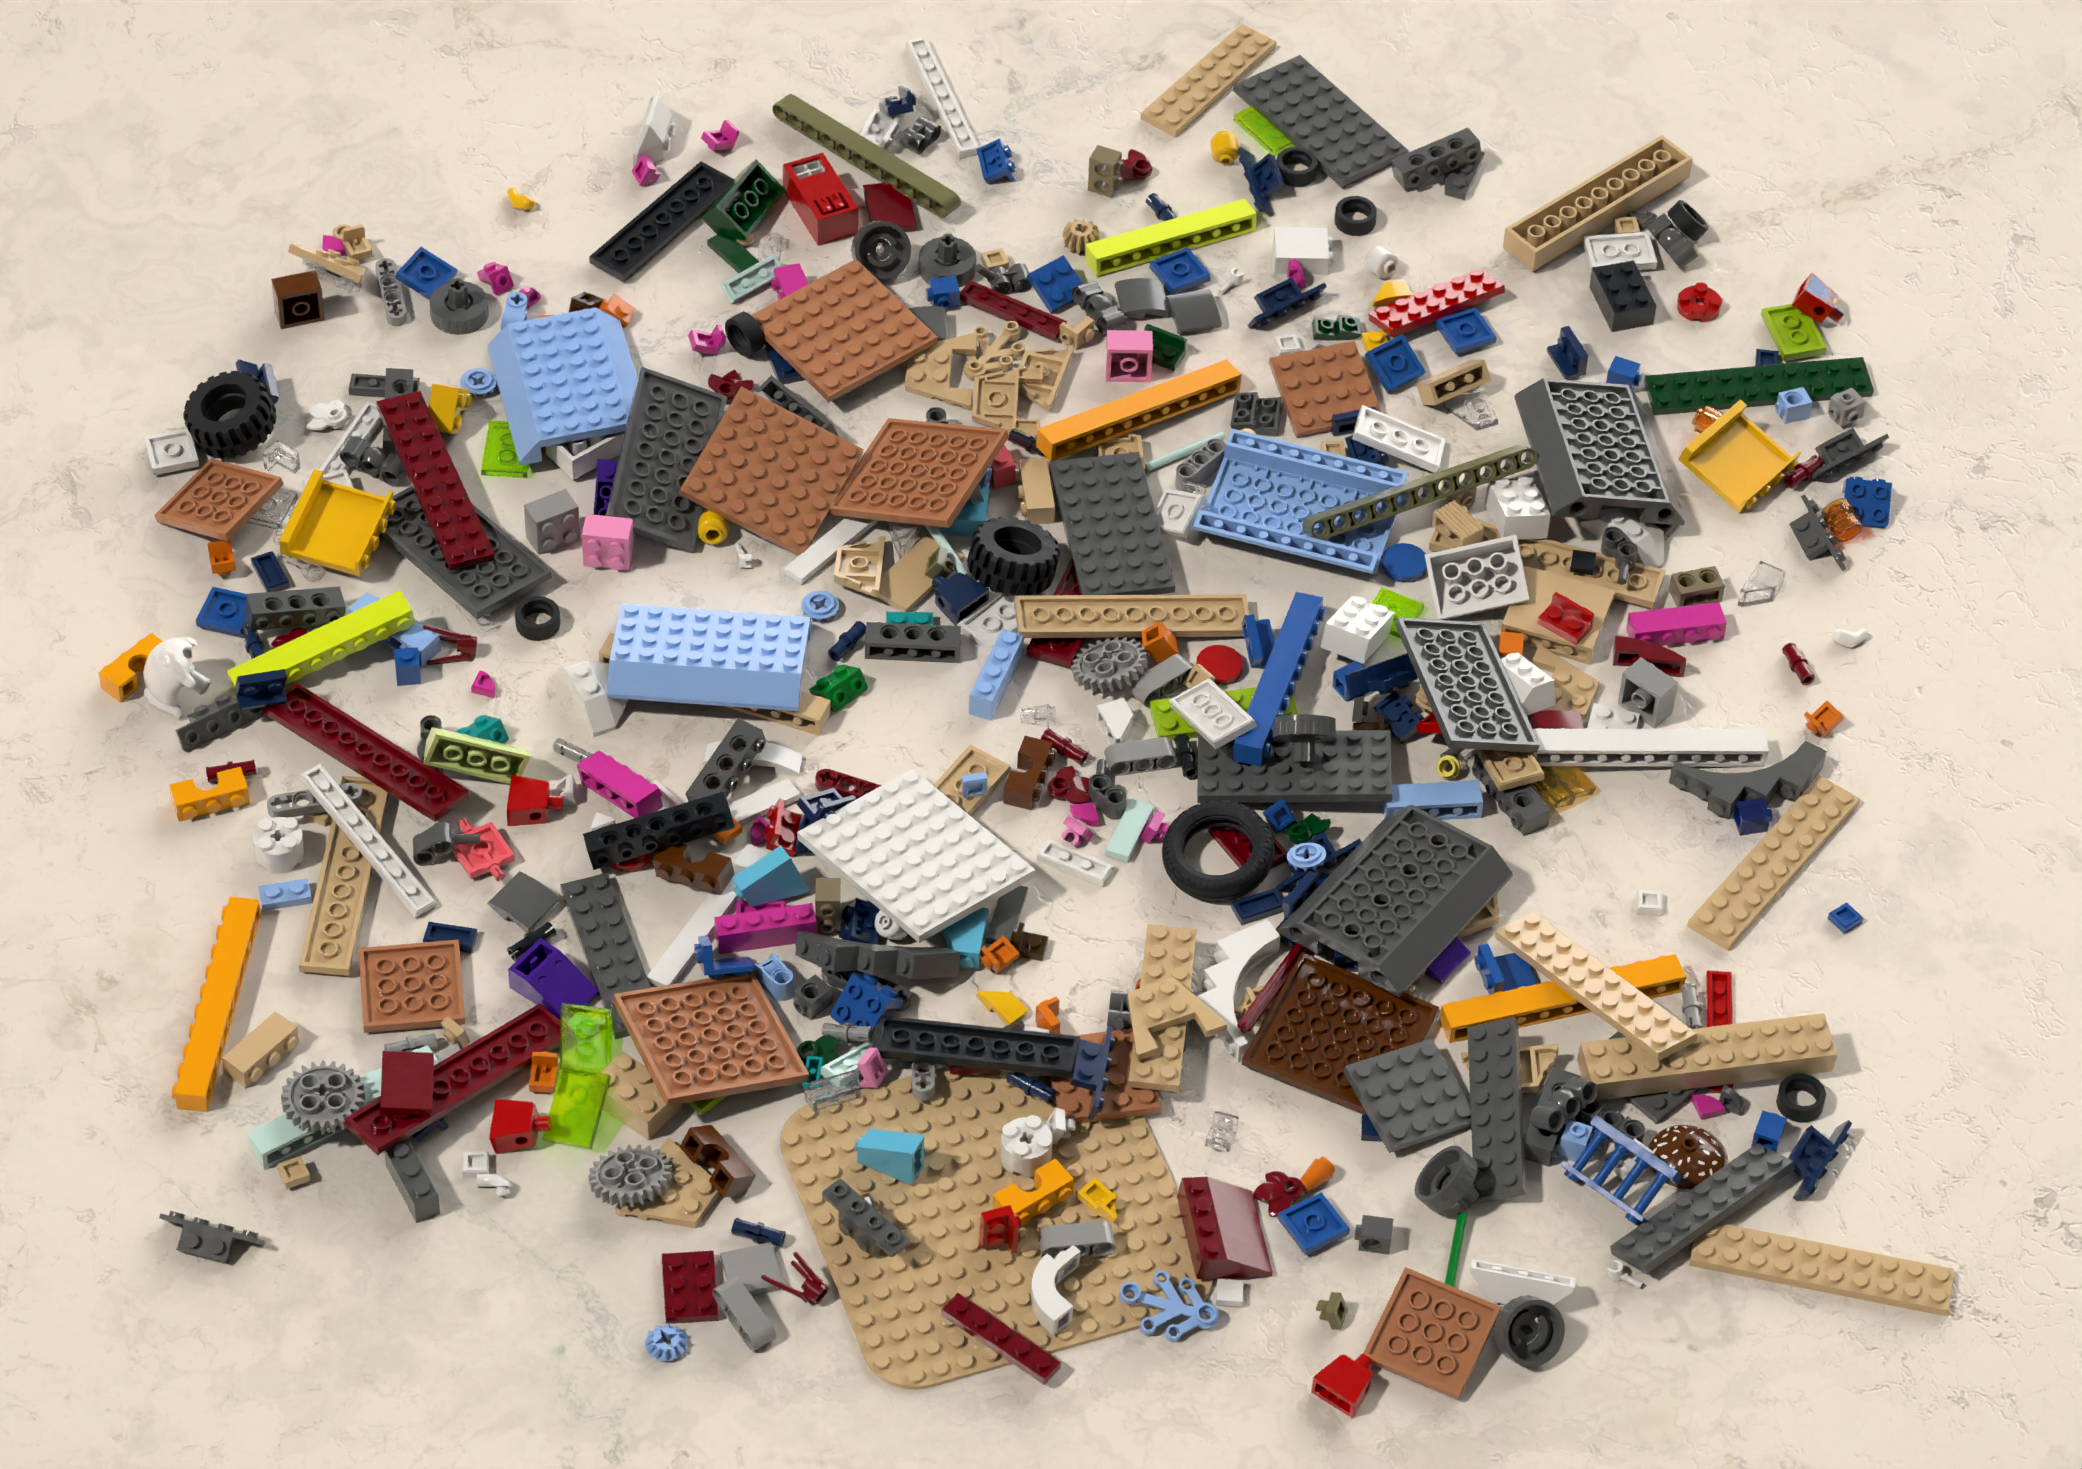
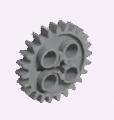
M1107 637L1105 642L1097 640L1096 645L1089 643V649L1081 648L1082 654L1075 655L1076 659L1072 661L1073 665L1071 666L1074 681L1078 682V686L1083 685L1085 690L1091 687L1092 692H1095L1098 688L1101 689V692H1104L1106 688H1109L1112 692L1114 687L1118 686L1120 689H1123V684L1132 685L1131 680H1139L1138 675L1145 674L1144 669H1148L1147 663L1149 661L1145 647H1142L1140 642L1136 643L1135 639L1128 642L1127 637L1122 640L1115 637L1114 640L1110 641L1109 637Z
M322 1060L320 1066H316L314 1062H311L310 1069L304 1065L301 1066L302 1073L293 1071L294 1079L287 1078V1085L282 1086L283 1112H286L287 1120L292 1119L293 1126L301 1124L302 1131L311 1127V1134H314L317 1129H321V1133L325 1134L326 1128H330L335 1133V1126L345 1129V1118L364 1107V1100H366L364 1084L360 1082L359 1075H354L352 1068L346 1071L345 1064L337 1068L335 1061H332L330 1066H326L325 1061Z
M639 1144L636 1149H632L631 1145H628L626 1150L617 1147V1152L615 1153L609 1150L608 1157L600 1155V1161L593 1162L594 1167L589 1169L590 1175H588L591 1192H595L596 1198L601 1197L603 1203L610 1200L611 1206L620 1202L621 1207L626 1203H630V1206L634 1207L635 1202L639 1201L640 1204L644 1205L645 1199L654 1201L653 1195L662 1196V1190H668V1184L672 1183L673 1171L671 1161L667 1159L665 1153L660 1154L659 1149L652 1151L651 1146L642 1149L641 1144Z

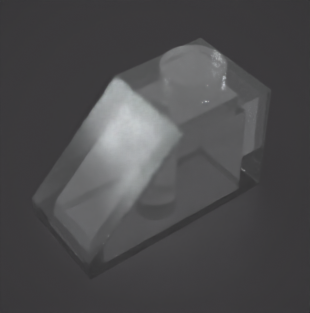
M888 521V531L899 559L921 540V530L924 529V525Z
M1760 561L1740 591L1738 606L1746 607L1773 602L1778 594L1781 595L1785 590L1787 584L1784 581L1786 571Z

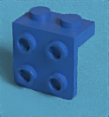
M1856 476L1846 478L1842 493H1844L1842 522L1850 525L1886 528L1889 524L1892 483L1886 482L1883 479L1863 480L1862 477Z
M699 936L698 944H694L695 959L700 964L704 976L709 975V978H722L726 973H734V976L748 975L749 971L754 970L750 957L713 960L712 944L708 936Z
M1488 943L1479 945L1478 954L1475 956L1474 961L1489 995L1498 991L1504 992L1521 986L1527 987L1537 984L1529 963L1517 954L1511 953L1494 957Z
M852 973L830 1015L839 1024L852 1023L857 1026H872L875 1031L880 1022L881 1015H884L887 1009H899L904 1000L897 996L898 992L895 989L878 982L879 978L877 976L866 973Z

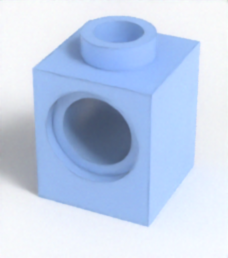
M1804 387L1788 390L1778 394L1775 411L1785 424L1809 419L1813 402Z
M1568 1120L1561 1138L1558 1157L1576 1162L1591 1141L1593 1127Z

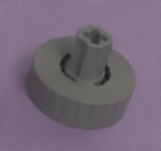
M883 220L872 221L861 227L855 234L851 246L853 260L857 259L875 278L889 279L897 276L906 268L911 257L910 240L905 231L898 225ZM880 245L881 250H877L876 252V247Z
M944 234L942 237L934 238L920 249L919 274L928 284L929 279L956 276L960 288L965 286L975 276V250L968 242L954 237L952 234Z
M455 278L451 282L441 285L431 295L429 303L431 320L439 330L445 333L455 335L472 333L480 329L488 319L487 294L476 284L463 281L461 278Z
M1297 714L1273 718V740L1293 743V763L1313 764L1315 762V743L1330 742L1335 740L1336 719L1333 717Z
M1449 1146L1441 1150L1430 1159L1419 1174L1415 1184V1196L1434 1212L1445 1211L1456 1203L1463 1209L1470 1208L1479 1196L1477 1190L1472 1186L1478 1171L1476 1160L1459 1146Z
M1526 1295L1512 1299L1501 1309L1495 1321L1494 1338L1499 1351L1506 1358L1523 1366L1536 1367L1547 1363L1558 1353L1564 1340L1565 1325L1561 1313L1553 1304L1536 1296ZM1536 1317H1537V1321H1538L1539 1324H1540L1539 1334H1538L1537 1338H1536L1532 1343H1529V1344L1527 1345V1342L1532 1341V1340L1536 1337V1335H1537V1333H1538V1324H1537V1322L1535 1321V1319H1536Z

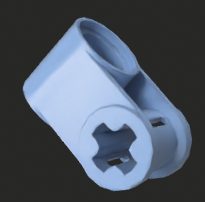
M513 292L508 295L505 310L502 314L501 330L507 324L527 320V296L524 293Z
M771 954L769 959L760 964H753V972L759 983L770 992L773 998L779 1001H786L793 996V973L782 963L776 954Z

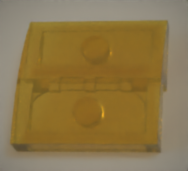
M1540 766L1545 773L1544 780L1532 783L1554 808L1570 806L1577 797L1593 795L1597 788L1578 766Z

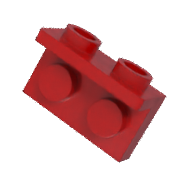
M1555 592L1552 595L1551 604L1538 617L1537 624L1577 645L1592 630L1594 613L1570 600L1568 597Z
M779 798L775 806H770L767 813V819L770 821L764 833V838H767L766 849L773 851L782 846L790 857H794L801 814L783 809L784 800Z
M1011 1205L981 1212L979 1243L982 1249L996 1248L1007 1243L1011 1254L1017 1253V1245L1021 1242L1019 1229L1022 1228L1018 1213L1014 1214Z

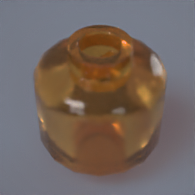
M1708 405L1703 408L1699 407L1691 422L1694 425V431L1701 434L1724 413Z

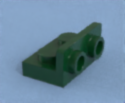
M1147 324L1144 331H1152V363L1175 371L1186 355L1187 339Z

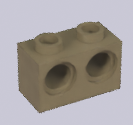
M1097 145L1089 158L1088 191L1112 198L1116 190L1119 191L1121 189L1123 178L1120 177L1124 167V162L1121 161L1122 152Z
M1716 566L1671 574L1669 585L1670 594L1677 607L1722 602L1725 589Z
M816 878L815 916L817 932H840L841 878Z

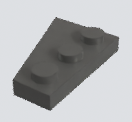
M1482 152L1481 159L1444 174V195L1466 200L1484 160L1485 152Z

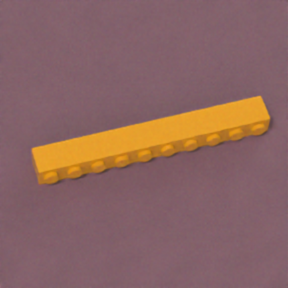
M1227 359L1038 428L1036 447L1049 461L1058 460L1240 392L1242 374Z
M230 896L227 906H223L221 915L223 922L222 925H218L216 931L217 944H213L211 948L212 962L206 966V983L201 984V1001L196 1003L194 1017L196 1019L189 1027V1043L184 1045V1062L179 1063L177 1076L179 1080L178 1083L173 1084L172 1098L176 1099L177 1109L199 1112L208 1111L261 917L258 899Z
M1676 954L1659 956L1655 959L1636 961L1632 964L1610 968L1650 999L1681 993V986L1685 985L1686 975ZM1544 981L1536 985L1521 986L1513 990L1498 991L1486 996H1476L1467 1000L1441 1005L1439 1021L1448 1042L1454 1043L1468 1040L1467 1027L1515 1017L1518 1021V1028L1592 1011L1554 982Z

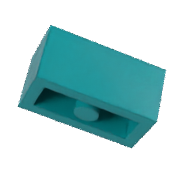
M807 1056L805 1067L809 1073L808 1082L804 1081L802 1083L804 1091L820 1093L822 1082L821 1067L825 1064L823 1057Z

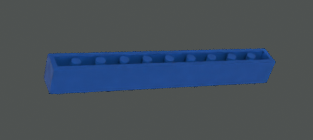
M1300 592L1295 593L1247 710V714L1255 720L1257 727L1236 738L1233 761L1261 767L1264 759L1269 758L1271 742L1276 741L1273 740V718L1284 716L1283 711H1288L1289 696H1294L1296 689L1295 681H1300L1302 674L1301 666L1306 665L1308 659L1307 651H1311L1314 644L1313 636H1318L1319 621H1324L1326 607H1323V597Z

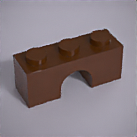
M1024 736L1018 751L1017 769L1027 772L1010 771L1004 786L1003 804L1032 810L1034 802H1039L1042 788H1040L1041 784H1046L1049 772L1047 770L1048 766L1052 767L1055 760V753L1052 752V742Z
M684 844L659 850L653 858L656 877L678 882L685 886L699 888L706 892L721 895L734 876L731 857L709 852L703 860L692 863L688 845Z
M712 1125L690 1127L679 1146L694 1164L705 1163L715 1169L709 1182L723 1198L745 1195L756 1174Z

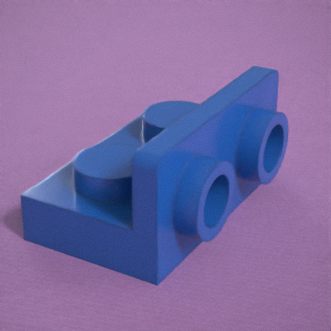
M1000 138L977 148L983 178L987 184L1006 175L1011 182L1016 180L1014 172L1017 170L1014 162L1010 159L1013 156L1012 151L1008 145L1003 144Z

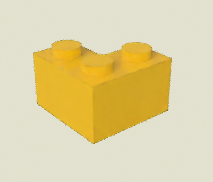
M432 384L428 409L439 432L457 434V430L461 429L462 416H460V412L466 411L467 407H470L472 395L469 394L470 389L446 384Z

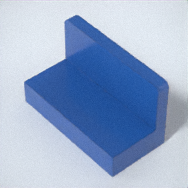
M1254 614L1245 615L1241 625L1250 666H1265L1275 644L1270 620L1255 621Z

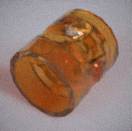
M1847 498L1837 499L1829 503L1822 511L1827 524L1832 525L1830 530L1839 542L1854 538L1863 529L1860 519L1854 514V509Z

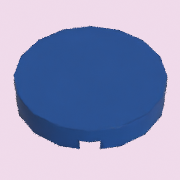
M1394 544L1388 547L1382 555L1381 564L1383 572L1389 578L1398 582H1403L1404 580H1410L1409 582L1416 581L1422 578L1427 571L1426 553L1413 544Z

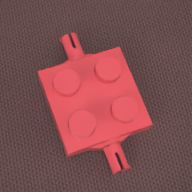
M463 818V821L460 819L458 826L463 831L461 834H480L479 844L455 843L452 851L469 878L473 879L491 872L497 882H500V879L502 881L505 878V874L501 871L500 867L515 861L514 853L492 822L479 827H471L466 818Z

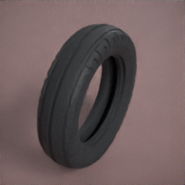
M1207 801L1183 811L1169 826L1162 844V860L1169 878L1186 894L1204 901H1229L1248 894L1266 878L1274 859V841L1265 821L1249 807L1232 801ZM1212 827H1228L1238 830L1249 839L1252 845V852L1247 862L1236 871L1223 875H1209L1201 873L1189 865L1184 857L1185 847L1189 840L1202 830Z

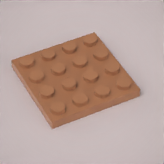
M1355 340L1269 358V366L1296 438L1331 431L1332 415L1359 410L1362 405L1366 407L1375 406L1377 411L1381 412Z
M210 459L155 514L157 522L228 542L284 483L282 477Z
M459 940L358 948L364 1033L442 1026L441 1022L447 1016L458 1025L465 1024Z
M1132 1028L1112 1031L1111 1037L1115 1038L1112 1052H1108V1057L1112 1059L1108 1073H1104V1077L1108 1078L1105 1092H1101L1100 1096L1104 1098L1101 1113L1096 1112L1093 1120L1088 1119L1093 1091L1070 1085L1071 1078L1049 1076L1052 1089L1057 1090L1055 1094L1056 1108L1065 1110V1119H1073L1075 1124L1161 1113V1104L1157 1090L1128 1087L1133 1048ZM1105 1032L1074 1036H1080L1082 1040L1102 1044Z
M1405 1267L1363 1354L1372 1360L1373 1365L1459 1400L1494 1328L1495 1321L1501 1311V1306Z

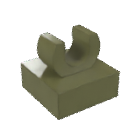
M939 546L928 557L925 571L926 576L933 579L938 573L944 577H948L952 573V570L949 568L954 562L947 558L948 549Z
M1331 1292L1329 1301H1318L1316 1311H1321L1319 1318L1328 1321L1331 1329L1341 1330L1348 1308L1341 1293Z

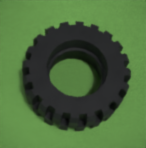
M231 371V373L221 372L218 376H211L207 378L208 381L205 383L201 382L197 385V390H193L189 395L190 400L186 401L183 418L197 447L205 454L212 457L214 455L215 458L220 459L224 457L233 459L237 455L242 457L247 455L248 451L258 449V445L260 443L263 444L268 439L267 435H271L277 418L276 408L264 384L256 376L246 372L240 373V371ZM243 408L236 416L217 422L227 412Z
M1016 517L992 518L983 522L975 529L967 558V566L976 581L979 580L983 587H989L995 593L1000 592L1005 596H1034L1044 592L1052 585L1060 557V548L1055 537H1052L1048 530H1043L1042 526L1032 524L1029 520L1025 519L1023 521Z

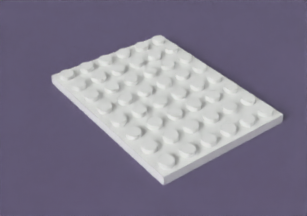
M914 769L836 810L835 814L828 815L826 819L822 818L797 832V838L801 843L919 943L1036 877L1035 869Z

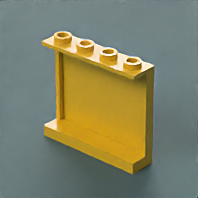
M1742 400L1734 404L1690 442L1678 459L1738 513L1742 512L1745 508H1752L1758 500L1757 497H1764L1772 488L1771 485L1773 483L1778 485L1785 477L1786 472L1791 473L1799 464L1797 459L1801 454L1798 451L1793 456L1789 455L1743 414L1747 405Z
M314 469L279 539L281 554L360 577L363 569H367L369 566L372 550L375 551L378 547L381 532L384 533L387 528L389 515H393L395 511L396 501L393 498V491L389 490L387 496L382 497L326 481L323 478V471Z

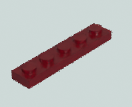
M972 280L960 292L961 301L1005 320L1015 321L1019 326L1055 341L1059 338L1060 324L1063 322L1067 324L1066 320Z
M959 1293L941 1309V1315L1043 1385L1061 1368L1059 1360Z

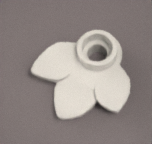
M332 400L328 405L318 403L311 406L309 413L313 419L306 425V428L310 430H323L328 426L333 429L343 427L347 423L348 416L344 410V403L339 400Z

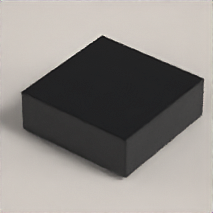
M1573 549L1570 572L1593 575L1596 553Z

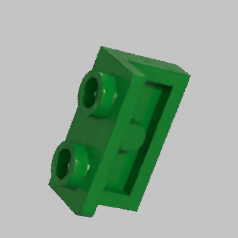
M845 664L839 665L827 677L817 680L816 684L809 691L812 695L830 700V710L836 712L868 689L860 668Z

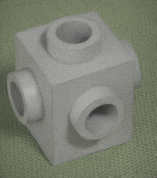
M1850 388L1830 397L1827 413L1832 420H1835L1843 427L1863 417L1866 401L1853 388Z

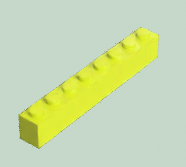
M1241 199L1086 244V263L1096 276L1156 260L1187 247L1191 250L1256 231L1257 213L1246 199Z
M399 590L227 670L231 685L235 689L238 676L281 669L286 671L287 680L285 685L292 681H297L309 673L321 670L324 666L342 660L346 656L363 650L380 640H385L401 630L408 629L416 624L414 615L404 595Z

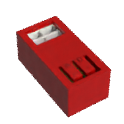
M824 153L783 164V187L786 190L785 194L818 246L853 236L858 232V207Z

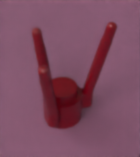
M428 625L423 626L425 630L446 635H439L440 640L457 643V652H461L460 655L428 660V665L456 660H469L470 655L476 656L477 637Z
M794 1252L793 1255L800 1265L794 1260L791 1261V1265L806 1279L801 1286L804 1290L803 1292L766 1275L761 1276L762 1280L801 1298L805 1303L810 1299L815 1304L820 1302L829 1290V1287L823 1283V1280L816 1275L798 1252Z

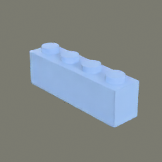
M366 592L348 608V612L350 614L380 600V598ZM416 619V624L408 629L401 630L385 640L378 641L392 650L418 647L420 667L426 665L428 660H431L441 651L439 634L423 629L424 625L420 624Z
M1005 629L1001 630L969 695L970 715L992 720L1024 654V635L1019 636V633Z
M1479 780L1392 784V801H1381L1384 818L1391 811L1413 805L1441 820L1481 818L1483 808Z

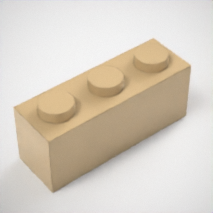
M1469 360L1416 383L1423 405H1437L1490 382L1491 378L1485 360Z
M1046 457L1019 459V469H1016L1015 482H1020V485L1017 486L1018 499L1023 500V502H1020L1021 516H1025L1026 520L1031 521L1035 525L1054 523L1055 504Z
M275 1011L222 1057L224 1073L244 1088H247L253 1082L258 1081L262 1074L270 1067L275 1066L286 1053L296 1048L299 1043L298 1027Z

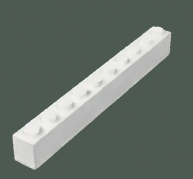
M1533 729L1540 746L1537 753L1532 752L1540 766H1673L1677 761L1690 767H1764L1769 753L1764 729Z

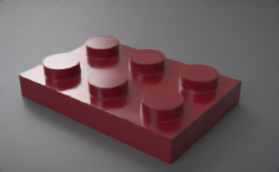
M714 1250L662 1253L666 1324L718 1321V1305L712 1292L716 1288Z

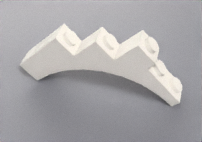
M1268 919L1217 941L1216 953L1214 954L1217 964L1204 970L1202 987L1205 993L1196 996L1226 1021L1227 1031L1215 1034V1036L1222 1040L1227 1053L1232 1054L1237 1062L1242 1061L1248 1048V1042L1237 1027V1020L1234 1014V998L1240 984L1249 972L1264 959L1279 952L1280 935Z

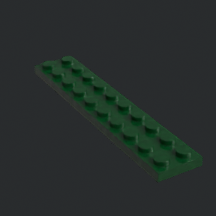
M1864 357L1646 375L1644 378L1653 416L1730 409L1739 400H1742L1747 405L1746 407L1775 405L1780 392L1804 387L1812 402L1830 400V397L1834 394L1841 393L1850 388H1853L1861 397H1872L1874 392Z

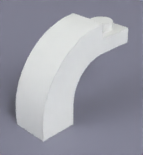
M1074 1245L1066 1251H1061L1055 1259L1046 1254L1037 1264L1032 1277L1031 1305L1039 1323L1053 1336L1072 1322L1073 1305L1058 1293L1056 1286L1080 1266L1081 1251Z

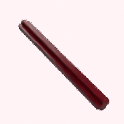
M1295 943L1237 1023V1027L1241 1029L1242 1033L1251 1031L1283 987L1301 953L1306 954L1309 949Z

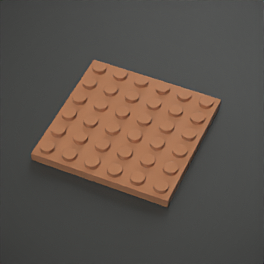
M857 259L751 315L760 325L765 340L829 403L937 344L938 337Z
M741 386L682 485L679 495L799 556L809 548L829 513V507L835 501L864 449Z
M888 418L851 472L835 501L829 507V514L950 528L1009 438L1006 429Z
M753 971L744 976H734L732 974L722 978H707L613 995L612 1002L666 1106L791 1085L804 1081L808 1082L809 1073Z

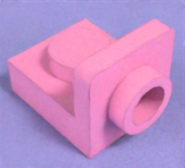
M869 1048L857 1063L862 1075L856 1084L858 1087L877 1088L888 1074L889 1070L877 1048Z

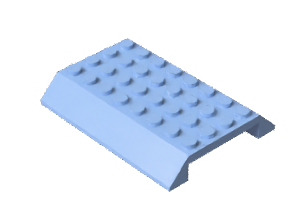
M598 308L540 317L507 324L487 345L519 465L542 461L540 447L625 431L637 375L620 320Z
M1231 429L1225 443L1224 458L1205 507L1198 512L1193 529L1374 574L1378 571L1382 555L1398 514L1324 540L1306 535L1302 530V524L1311 515L1405 484L1408 472ZM1402 494L1397 498V504L1402 501ZM1381 502L1377 504L1376 511L1380 510ZM1361 509L1356 511L1355 518L1360 516ZM1340 516L1336 517L1334 525L1339 523ZM1319 523L1314 526V533L1319 529Z
M621 604L609 660L607 698L798 711L807 641L810 640L812 629L811 618L798 615L785 616L753 612H731L728 610L714 611L682 607H660L657 605Z

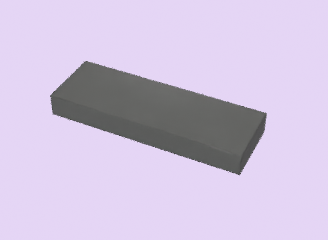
M352 374L348 389L349 395L385 398L386 376ZM414 378L418 379L417 391H419L420 378Z
M1020 885L999 897L986 936V943L993 944L1003 935L1009 942L1011 941L1012 932L1016 930L1028 894V887Z

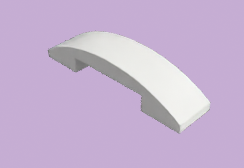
M722 740L707 744L704 765ZM766 742L763 751L757 753L753 759L752 765L775 767V774L799 776L803 755L784 746ZM741 747L737 751H742L746 747Z

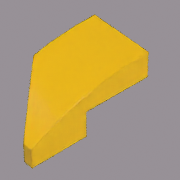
M1387 281L1380 288L1371 306H1387L1391 301L1404 299L1413 294L1404 281Z
M979 991L976 994L988 1011L993 1009L1007 1027L1029 1011L1012 992Z
M1094 1177L1077 1193L1076 1197L1096 1214L1114 1223L1117 1219L1115 1207L1116 1193H1112Z

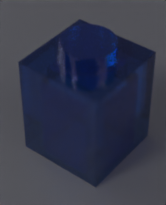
M1764 798L1736 802L1733 819L1739 835L1742 836L1768 832L1769 823L1772 821L1773 815L1771 808L1767 807Z

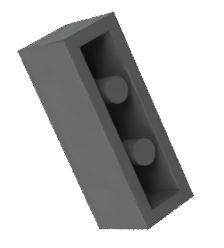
M409 1140L401 1141L384 1151L386 1167L415 1222L418 1223L439 1215V1195Z

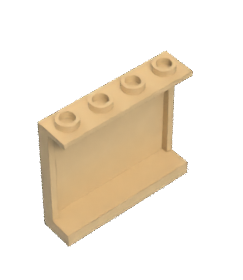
M1525 566L1524 571L1530 601L1509 605L1502 622L1501 631L1523 633L1524 647L1537 650L1538 646H1542L1557 656L1590 665L1609 609L1613 607L1615 590ZM1555 592L1568 597L1570 600L1594 613L1592 630L1577 645L1537 624L1538 617L1551 604L1552 595Z

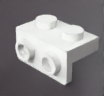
M874 108L859 134L881 148L887 149L893 140L890 135L894 136L900 127L898 121L901 115L897 114L892 120Z

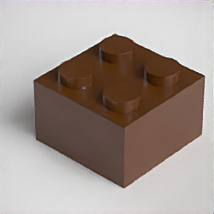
M316 270L271 279L274 309L281 329L325 321L322 288Z

